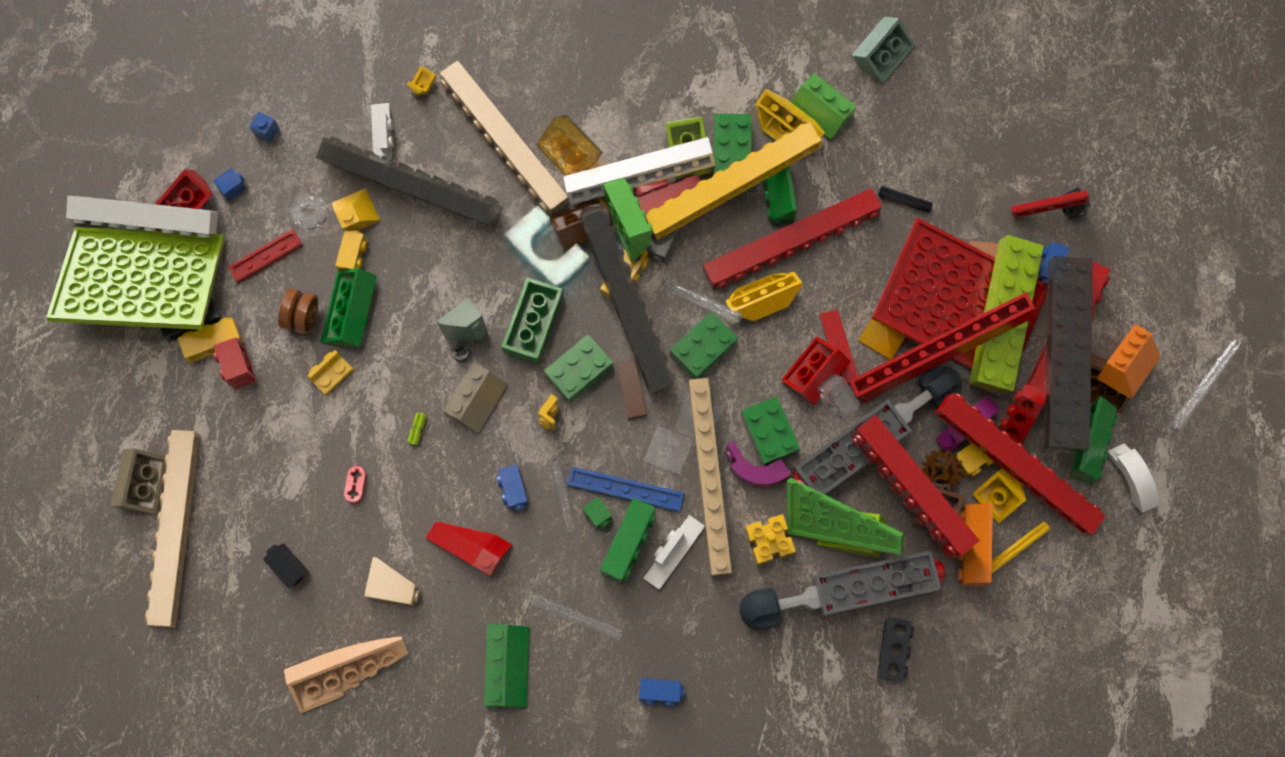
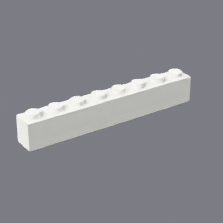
M707 137L564 177L567 195L571 205L604 196L603 184L625 178L627 184H631L632 188L716 165Z
M67 196L66 218L73 219V223L85 224L86 220L91 221V225H103L104 222L109 223V227H120V224L126 225L127 229H138V226L144 227L145 231H156V228L162 229L163 233H174V230L180 231L181 235H191L192 232L198 233L199 237H209V234L217 233L218 211Z

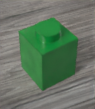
M599 497L583 507V512L596 530L600 527L604 529L611 524L612 514Z

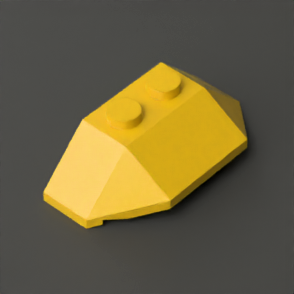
M768 89L764 90L755 104L761 130L776 141L783 134L791 133L799 125L809 122L820 139L825 133L813 118L786 98Z
M790 272L789 274H770L737 288L725 302L733 315L756 321L789 307L803 284L795 272Z

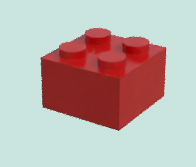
M236 337L214 345L216 352H213L216 362L221 365L222 369L219 372L223 381L226 380L227 384L231 385L234 389L257 382L246 348Z

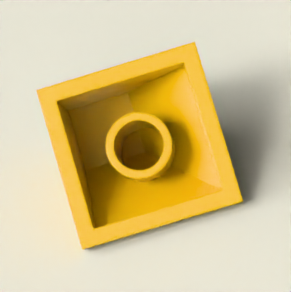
M366 188L332 202L343 231H359L381 221Z
M871 319L858 342L891 360L905 339V336Z
M1002 468L973 493L980 503H993V518L998 523L1026 501L1022 484Z

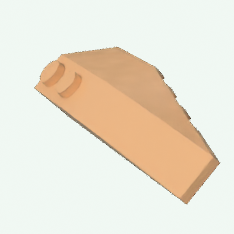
M401 636L352 645L285 669L286 684L300 713H303L342 697L345 691L351 687L353 689L356 688L362 680L368 676L370 678L373 677L379 669L390 666L407 655L408 651Z

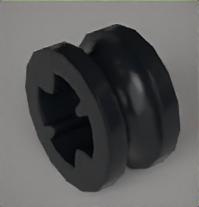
M460 343L453 347L452 354L456 361L465 362L469 359L470 351L465 344ZM465 349L464 352L466 354L458 357L459 355L456 352Z

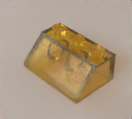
M567 114L554 117L536 143L540 150L565 176L589 170L603 153Z

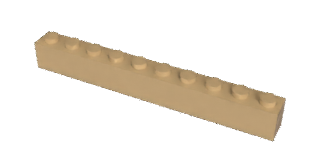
M456 61L440 72L442 86L452 92L451 96L457 104L461 103L463 106L462 110L466 116H471L474 119L473 124L478 130L482 129L489 144L493 143L496 147V153L507 160L506 165L511 171L515 170L522 185L526 184L529 188V194L534 199L537 198L540 201L541 209L545 213L548 211L550 215H554L568 205L569 198L459 61Z
M708 378L691 379L688 382L710 574L711 576L726 575L732 572Z
M171 430V435L168 436L169 453L165 457L167 469L162 480L164 492L160 496L162 508L161 512L158 513L159 531L155 534L157 547L152 557L154 570L150 573L152 586L147 596L149 609L145 613V621L151 627L176 628L200 438V435L195 431Z

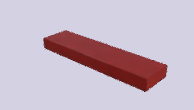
M1087 190L1011 206V213L1015 218L1076 206L1089 203L1090 196Z
M291 229L229 265L228 269L239 284L299 249L303 244L294 229Z
M837 309L821 313L819 318L826 341L837 347L851 361L838 377L840 387L849 385V381L858 377L839 311Z

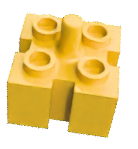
M783 514L769 518L766 522L767 524L763 526L761 521L745 526L744 530L749 544L754 543L755 545L752 554L756 566L772 562L775 555L782 559L795 554L796 551L791 537L786 538L785 536L788 527Z

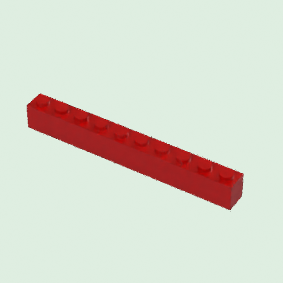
M870 188L703 264V272L712 290L724 288L730 281H739L750 272L752 274L757 273L765 265L772 266L779 261L778 259L783 257L789 258L800 249L803 251L809 249L813 243L818 241L822 243L833 234H842L848 227L852 226L854 228L868 218L872 220L878 217L882 206L873 189Z
M1025 292L861 374L849 382L856 397L862 403H865L1039 315L1028 293Z
M957 393L947 395L934 413L1083 535L1094 534L1105 518V515L1100 512L1101 509L1097 505L1090 504L1085 500V495L1074 491L1069 482L1058 478L1053 469L1042 465L1038 457L1030 455L1022 444L1015 443L1010 439L1011 436L1007 432L999 430L994 421L983 417L978 408L967 404L963 396Z

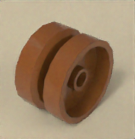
M288 289L280 305L278 315L280 329L291 331L295 328L297 333L308 335L317 318L319 307L317 294L307 292L303 295L300 290Z

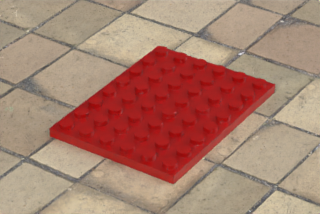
M917 217L871 319L919 344H923L984 313L995 257ZM1039 280L1036 281L1032 300L1038 314L1050 288L1049 285ZM1037 317L1028 321L1022 352ZM977 347L951 360L972 370Z

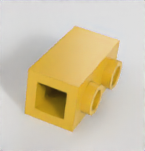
M344 231L335 264L338 271L362 268L363 259L361 258L363 252L367 250L368 243L360 231Z

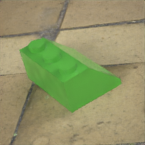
M815 73L806 80L791 101L792 104L818 123L825 132L823 136L829 141L854 116L856 106Z

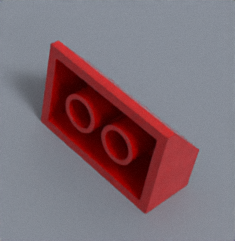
M816 336L781 381L804 400L815 406L851 361L837 347Z

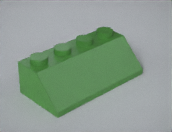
M625 178L603 184L605 204L610 210L616 232L630 261L633 262L652 243L651 235L654 233L651 224L646 222L647 218L644 210H640L638 198L633 196L634 192L631 184H627Z

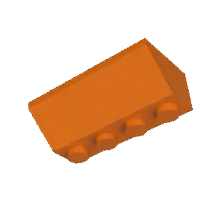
M1135 324L1109 358L1097 379L1132 399L1160 359L1153 335L1143 327Z
M993 503L964 505L962 510H960L959 516L980 541L965 554L957 557L958 561H960V569L957 570V580L960 581V586L985 587L992 581Z

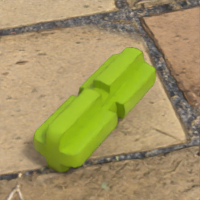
M416 413L412 425L413 429H411L407 440L409 444L417 446L419 443L421 430H423L427 418L423 413Z

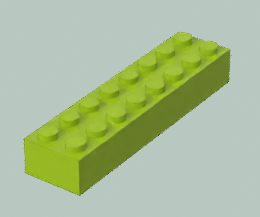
M1007 235L999 240L984 313L1025 292L1028 293L1031 301L1033 300L1044 245ZM1028 321L977 346L969 385L1004 395L1014 391Z

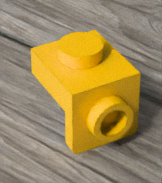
M420 66L412 82L408 81L406 85L416 95H428L438 75L424 66Z

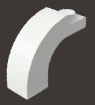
M1125 443L1109 450L1108 457L1121 470L1127 480L1133 504L1142 513L1159 506V496L1154 479L1139 453L1135 449L1130 450Z

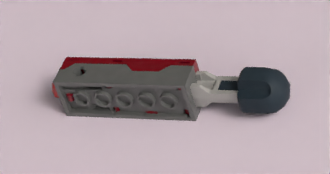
M937 366L919 377L918 386L922 390V394L908 404L898 403L893 406L889 399L795 466L791 470L794 480L825 495L869 463L863 449L857 448L853 443L851 434L874 415H877L896 440L899 441L912 431L907 424L912 420L915 410L927 402L938 409L947 395L953 393L960 394L962 380L959 373L948 366Z
M930 550L815 575L811 579L813 586L808 587L802 595L778 600L775 590L771 587L748 593L741 601L740 616L748 627L755 630H765L781 625V611L805 607L810 611L819 610L820 618L930 595L941 590L940 584L946 576L945 568L942 562L933 557Z

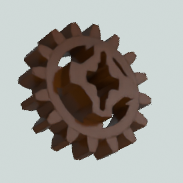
M939 449L938 453L934 450L931 452V455L925 456L927 461L921 463L925 466L922 471L936 488L940 487V489L946 490L947 487L948 490H951L953 485L957 486L960 484L957 479L963 478L959 474L964 471V468L959 467L962 460H956L957 454L951 456V450L946 451V453H944L943 449ZM936 458H945V459H947V460H946V461H940L939 459L937 460ZM945 466L943 470L944 473L939 475L941 471L940 467ZM943 479L947 483H941L938 480Z

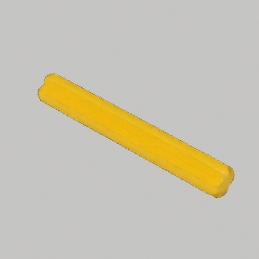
M1042 522L992 560V574L1050 530L1049 525L1046 522Z

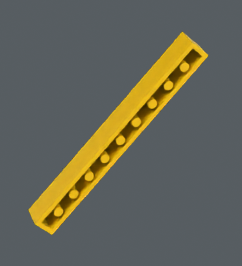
M810 122L801 124L795 131L783 134L774 143H767L760 151L752 152L744 160L732 163L728 169L716 172L707 181H700L693 189L684 190L677 198L669 199L664 202L663 206L651 209L646 215L647 223L651 224L656 239L659 240L820 149L822 141Z

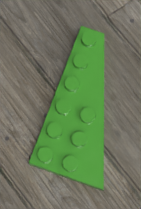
M792 478L787 480V534L902 554L904 533Z

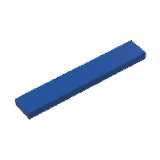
M572 466L567 482L568 487L632 501L635 498L651 506L679 513L681 512L685 495L683 492Z

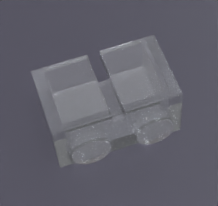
M836 374L831 375L817 388L821 394L819 396L820 399L829 406L830 414L836 419L840 418L846 421L862 407L844 378Z

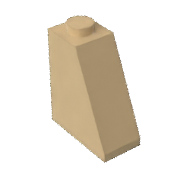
M373 557L364 596L369 599L414 607V603L419 600L420 591L417 590L418 587L387 564Z

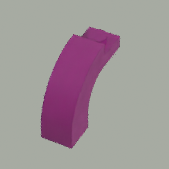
M986 396L974 405V407L981 411L980 414L983 417L989 419L1001 410L989 396ZM949 426L935 440L945 451H953L965 438Z
M734 441L727 444L726 456L730 461H734L729 469L742 482L754 487L764 488L778 485L790 478L791 474L781 458L767 466H754L745 460Z

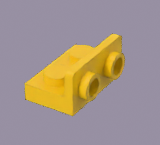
M334 350L327 353L319 365L313 366L307 377L327 396L354 369Z
M552 394L538 411V420L543 428L554 431L556 429V421L553 418L559 411L558 398Z

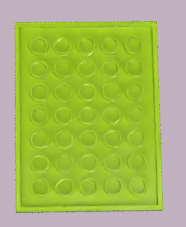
M75 227L46 318L48 322L202 330L225 241L224 234H209V237H199L198 233L181 235L180 232L163 233L162 231Z

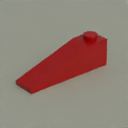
M184 169L155 205L201 209L213 194L208 183L195 170Z
M438 521L434 523L425 537L490 578L494 576L512 547L511 543L496 534Z

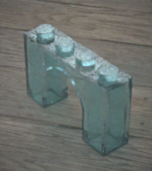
M537 205L505 234V244L510 250L513 251L515 249L519 253L518 257L525 264L528 262L532 266V272L536 276H541L544 279V283L562 288L590 263V259L577 244L561 258L554 261L539 259L533 253V242L551 225L550 217Z

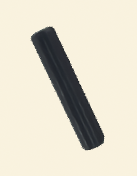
M881 186L878 193L880 197L930 213L933 203L885 186Z

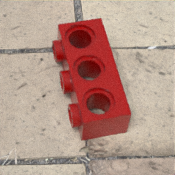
M1024 384L1021 390H1017L1013 399L1015 402L1014 404L1010 403L1006 411L1008 416L1002 418L999 428L1007 432L1011 436L1010 439L1015 443L1022 444L1044 405L1047 393Z

